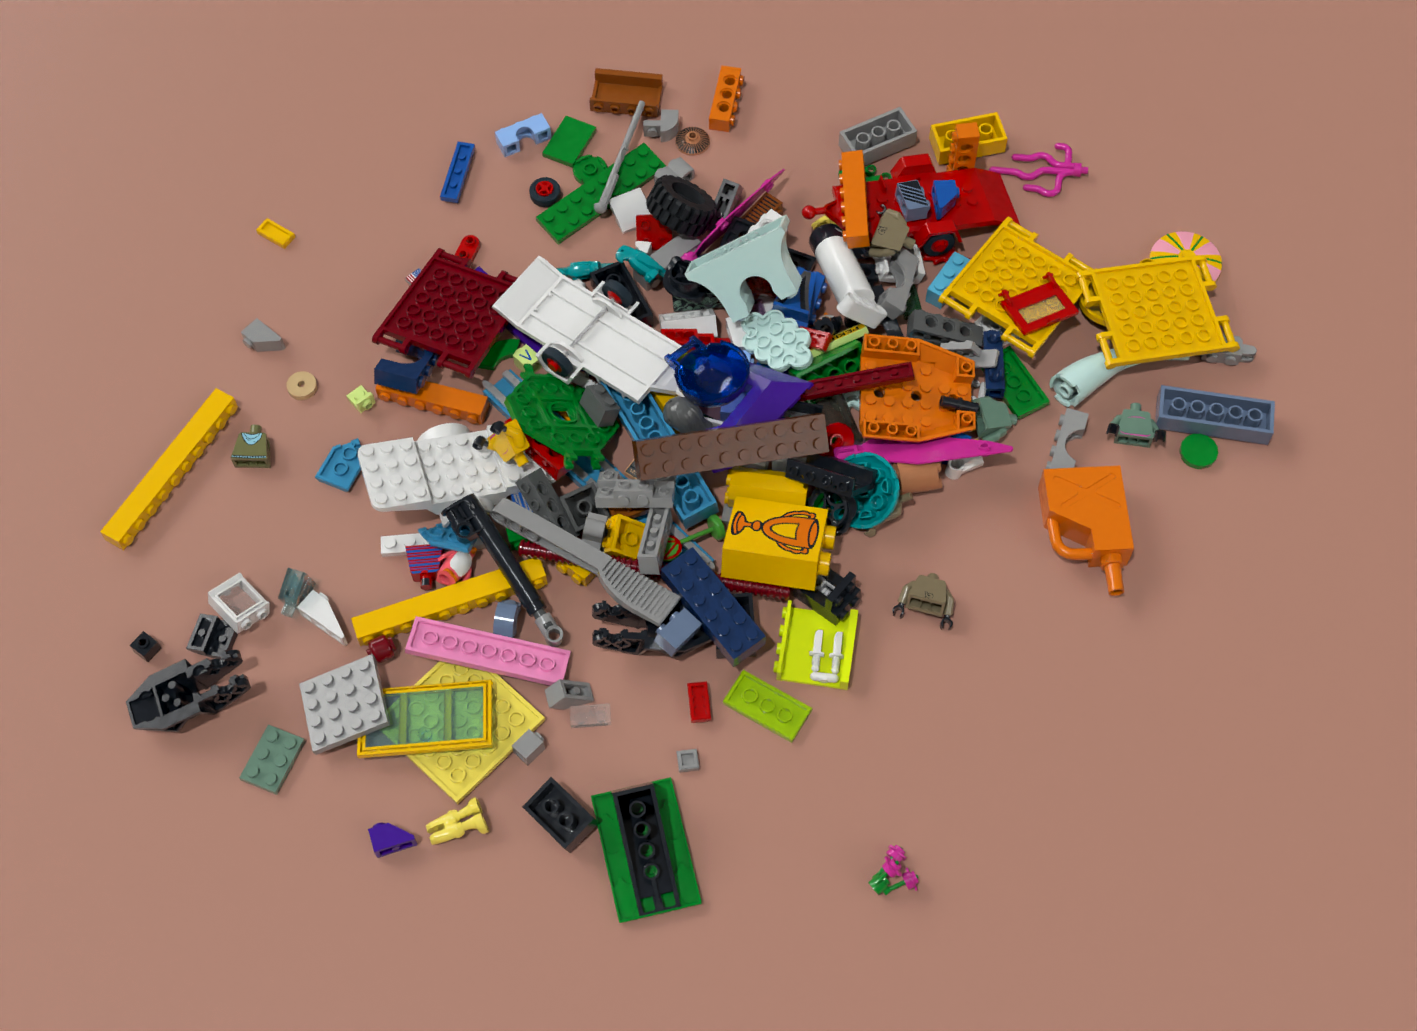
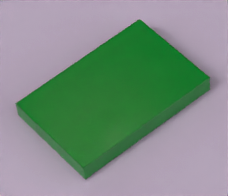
M565 116L543 150V157L573 168L575 161L581 157L597 131L596 126Z

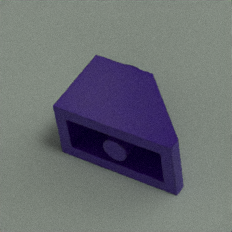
M377 823L373 825V828L368 829L377 858L417 846L414 835L390 823Z

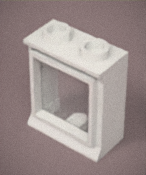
M241 573L236 574L208 592V604L237 634L249 629L255 622L265 619L270 613L269 601L267 602L246 581Z

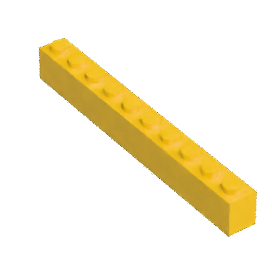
M215 388L100 531L107 542L123 551L133 542L134 537L145 527L148 519L156 513L160 504L168 498L172 489L180 483L183 475L191 469L192 464L203 454V450L207 445L212 443L218 431L223 429L226 421L235 414L238 406L234 397Z
M535 557L534 559L531 558L519 562L535 589H540L548 584L541 560ZM500 569L353 617L351 620L360 646H368V641L382 634L392 638L399 633L411 632L416 616L435 621L447 620L453 615L465 614L471 609L483 608L489 603L501 602L507 599V597L516 594Z

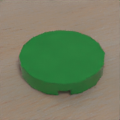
M581 156L575 161L573 166L574 178L583 185L605 170L607 165L599 156Z
M1191 434L1182 441L1179 453L1182 456L1183 462L1189 467L1195 469L1208 468L1217 459L1218 446L1207 435Z

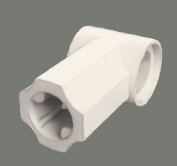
M978 456L948 460L945 474L949 479L956 480L962 474L983 466V458Z

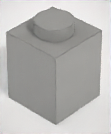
M528 729L512 745L513 752L528 766L545 750L544 738L538 732L533 733Z

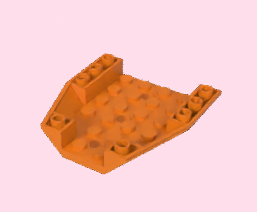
M864 334L860 356V371L911 361L915 380L859 391V429L863 438L919 443L976 429L975 412L962 410L955 412L954 409L939 407V400L942 395L956 399L961 397L963 400L971 402V383L975 378L974 360L918 338ZM874 391H881L883 397L875 396ZM911 394H917L920 400H913Z

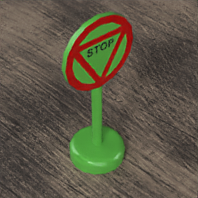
M716 514L710 515L707 519V529L681 540L669 535L663 561L674 560L681 554L682 544L705 534L711 533L716 540L724 539L726 534L721 519Z

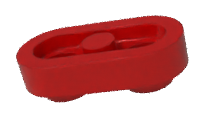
M474 235L465 236L455 255L461 258H470L473 262L480 248L479 239Z

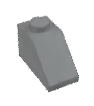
M258 318L241 331L243 343L248 348L252 347L257 352L285 349L282 338Z
M559 679L545 689L548 706L553 709L565 710L594 701L590 683Z

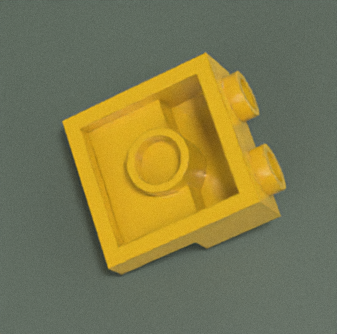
M621 514L611 516L606 522L607 536L602 541L604 553H608L610 556L614 554L615 557L620 555L621 558L626 556L627 559L632 557L633 560H636L645 523Z

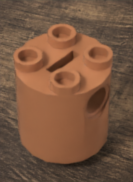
M892 462V466L899 479L900 495L908 492L917 493L942 488V481L938 476V472H941L940 462L926 464Z

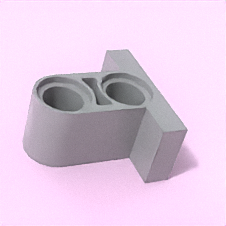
M589 512L585 521L582 540L598 550L601 547L608 516Z

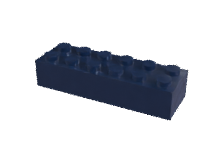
M693 547L661 569L663 581L673 593L681 597L680 602L702 623L701 628L733 667L765 645L766 636Z

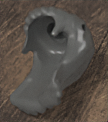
M677 396L666 402L663 409L664 421L680 433L713 428V424L704 418L701 409L692 399Z

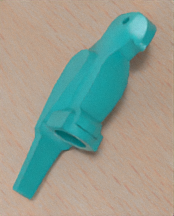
M623 245L615 254L618 262L628 261L630 266L638 274L644 276V280L649 284L657 275L664 277L666 270L643 251Z
M582 261L573 262L568 267L556 269L566 277L572 278V280L590 278V272L613 263Z

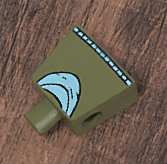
M251 425L250 432L239 433L231 455L235 468H271L270 442L267 434L261 433L262 427L260 425Z

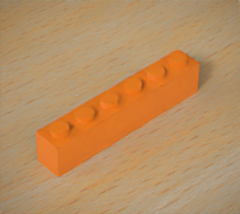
M863 150L841 152L842 160H839V170L842 171V174H839L840 185H843V188H840L841 199H844V202H841L842 213H845V216H842V226L846 227V231H842L843 241L847 242L848 249L870 246Z
M425 381L424 387L420 388L417 394L378 384L375 388L378 398L383 401L396 402L402 406H412L418 410H428L437 415L450 416L453 419L467 420L472 424H483L490 407L488 396Z

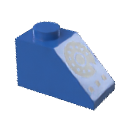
M955 180L933 181L931 195L936 220H940L955 206L956 198H959V187H956Z

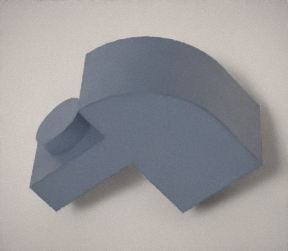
M514 600L498 602L494 617L493 634L514 638L517 630V618L521 611L522 603Z

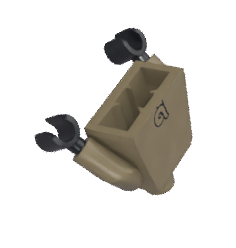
M881 204L880 207L884 210L882 212L876 211L881 219L869 246L871 248L861 247L867 250L865 254H860L864 258H869L870 256L879 258L893 256L895 253L900 252L902 246L912 250L916 241L907 236L909 227L901 213L887 209L884 204Z
M930 573L928 576L919 575L916 581H911L903 586L898 598L899 604L893 607V616L897 610L902 611L900 619H902L905 614L903 607L906 605L905 608L942 617L944 614V618L939 625L940 629L942 630L944 622L949 624L948 631L951 629L953 622L950 619V615L952 616L954 598L951 592L946 589L945 581L939 580L937 574Z

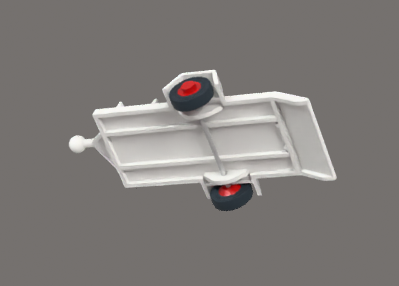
M538 256L492 306L495 311L516 329L544 345L535 356L548 373L568 385L582 369L594 376L598 383L602 381L620 392L622 398L628 397L637 404H640L650 391L687 397L696 404L698 403V395L695 392H686L679 387L674 363L685 352L684 347L631 316L639 302L630 306L633 302L632 295L622 284L610 279L606 283L602 281L591 292L560 273L547 260Z

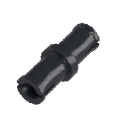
M942 395L939 400V407L954 409L955 412L957 410L973 411L976 415L979 403L966 401L961 397L956 399Z

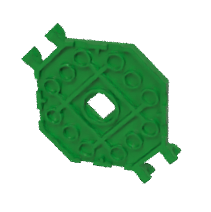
M524 364L525 372L520 373V377L524 380L514 388L513 392L504 401L511 419L518 421L523 433L563 455L566 469L574 468L572 461H577V456H591L592 469L600 470L599 461L605 460L601 451L619 428L617 420H615L613 426L597 427L579 403L585 391L584 388L576 385V387L571 384L568 385L550 373L535 374L531 364ZM552 411H566L570 420L560 419Z

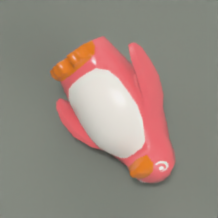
M472 547L469 554L452 550L442 554L438 561L445 560L437 573V582L449 586L457 583L460 579L461 581L469 579L472 571V559L476 554L477 548Z

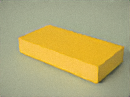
M268 218L256 229L257 234L283 249L295 238L293 232Z

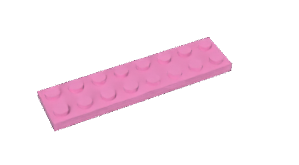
M417 616L415 617L405 648V653L549 686L559 679L564 680L571 653L569 650Z

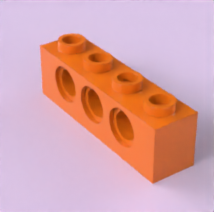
M721 65L709 116L710 130L729 132L730 126H734L735 115L733 113L737 112L738 102L736 100L740 99L741 89L739 87L743 86L744 82L741 68Z
M977 122L955 125V131L952 132L953 143H950L951 154H948L949 165L946 166V171L974 168L980 139Z

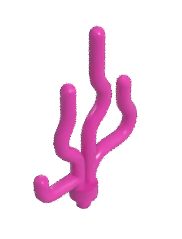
M1056 143L1055 149L1065 151V162L1056 161L1050 154L1045 152H1037L1031 155L1013 154L1011 158L1014 161L1032 162L1044 159L1053 167H1040L1032 173H1024L1015 168L992 166L989 168V171L1015 175L1023 180H1033L1042 174H1057L1053 190H1046L1038 185L1025 184L1023 186L1024 191L1037 192L1045 197H1054L1061 191L1064 177H1080L1081 174H1088V167H1082V163H1072L1071 147L1064 143Z

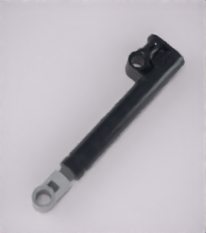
M474 493L469 494L446 507L441 512V515L443 517L446 516L451 523L450 527L455 533L457 540L460 543L467 544L478 537L481 539L523 607L527 609L526 611L529 616L535 617V624L543 634L546 643L551 647L559 646L563 641L562 629L557 625L551 614L545 611L546 604L541 600L537 590ZM463 529L470 531L467 536L459 534ZM556 632L560 637L557 640H552L549 638V634Z

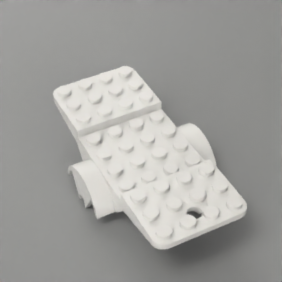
M446 423L428 429L417 441H414L413 437L366 444L358 449V460L370 503L375 510L390 512L427 509L440 516L443 528L450 524L447 517L441 515V512L446 507L474 493L486 513L490 514L494 509V505H497L501 499L520 492L515 482L541 467L526 453L524 455L529 462L518 467L514 459L504 462L496 451L489 450L486 446H483L482 450L474 449L472 445L477 436L481 435L488 441L487 438L493 434L490 431L492 425H487L486 430L470 432L469 428L465 425ZM543 470L550 484L556 482L555 479Z

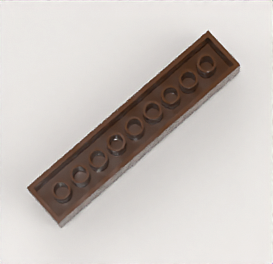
M822 413L632 441L636 476L641 481L829 452L825 414Z

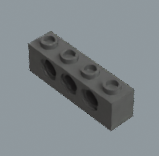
M915 309L908 317L906 337L922 339L937 345L949 343V341L965 342L970 340L981 348L983 327L975 323H966L956 318L951 319L940 314H932L924 310Z
M541 468L515 482L533 513L575 537L580 535V532L575 533L558 495Z

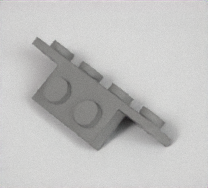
M970 340L965 342L949 341V343H941L940 345L944 349L974 360L975 368H995L999 356L997 349L982 350L975 342Z

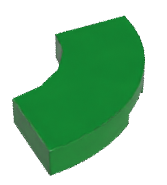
M506 339L494 343L478 368L495 370L501 361L513 358V354L520 346V339Z

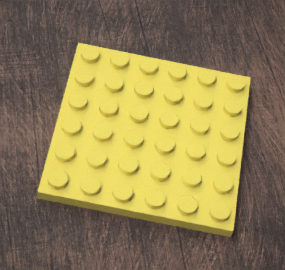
M439 661L413 686L490 679L493 682L492 748L405 755L458 805L513 752L512 745L528 729L532 732L535 731L545 721V717L498 674ZM483 689L453 692L452 740L483 738ZM444 693L408 695L407 744L444 741ZM400 698L387 710L390 725L379 729L394 745H399Z

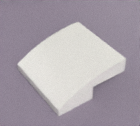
M641 188L611 198L608 203L615 215L616 223L623 234L636 229V215L650 214Z

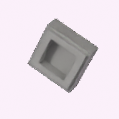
M697 749L676 751L679 773L699 770Z

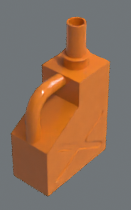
M1120 465L1043 469L1038 491L1043 526L1045 529H1048L1049 540L1053 550L1066 559L1087 560L1088 567H1101L1105 571L1109 595L1117 596L1123 594L1124 586L1121 568L1128 564L1134 550ZM1061 536L1081 544L1085 548H1069L1062 542Z

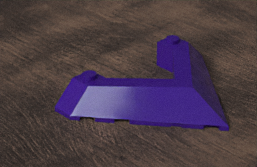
M717 351L700 354L693 358L695 373L701 385L703 381H707L708 384L721 381L733 385L734 388L744 393L748 392L722 425L709 429L781 419L784 413L801 399L800 395L814 385L812 382ZM733 467L712 470V472L717 473L720 471L732 469Z

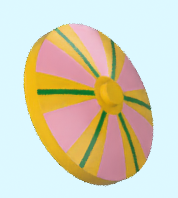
M1173 232L1161 237L1153 245L1149 258L1155 261L1205 255L1207 258L1206 264L1212 280L1215 282L1218 280L1222 269V259L1214 244L1205 237L1192 232ZM1197 265L1201 278L1204 282L1205 280L1201 272L1200 266Z

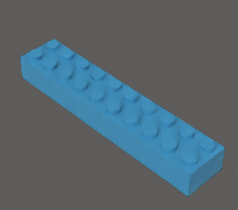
M602 381L599 383L605 387L620 407L618 418L632 441L675 434L673 429L664 421L663 413L650 392L640 404H637L628 397L622 398L620 392ZM699 472L677 475L673 509L685 530L705 520L710 515L719 512L717 501Z

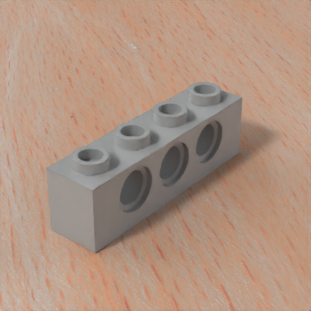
M671 508L649 509L637 555L640 574L660 575L673 522Z

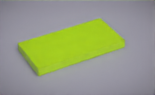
M745 670L741 672L723 700V705L791 743L812 712V708Z

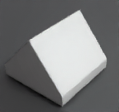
M635 242V249L643 251L648 255L652 254L651 242Z

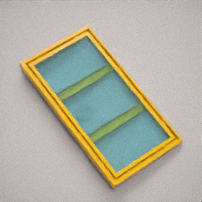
M492 679L382 688L390 725L359 737L357 741V757L369 758L492 748Z

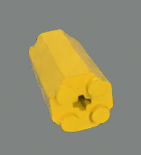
M735 466L729 469L726 485H729V487H727L724 503L728 504V507H733L735 497L739 496L805 506L808 484L785 477V472Z

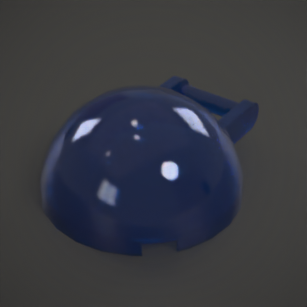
M693 335L672 354L664 356L666 363L675 370L674 378L679 391L689 401L701 407L715 408L728 405L741 395L749 380L750 364L746 354L741 348L727 341L720 340V343L705 345ZM693 347L696 348V349L692 350L691 352L687 353V354L680 360V362H678V361L676 360V359H678L680 356H682L683 354H685L687 351H689L691 348H693Z

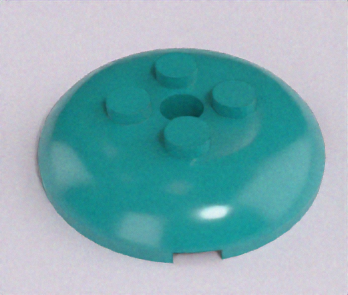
M871 452L852 454L844 460L877 470L875 488L869 490L866 495L862 493L854 496L857 503V513L850 527L868 529L884 522L894 511L899 499V479L893 466L884 457ZM830 494L835 503L837 500L843 503V500L837 494ZM841 512L838 515L839 520L843 517Z

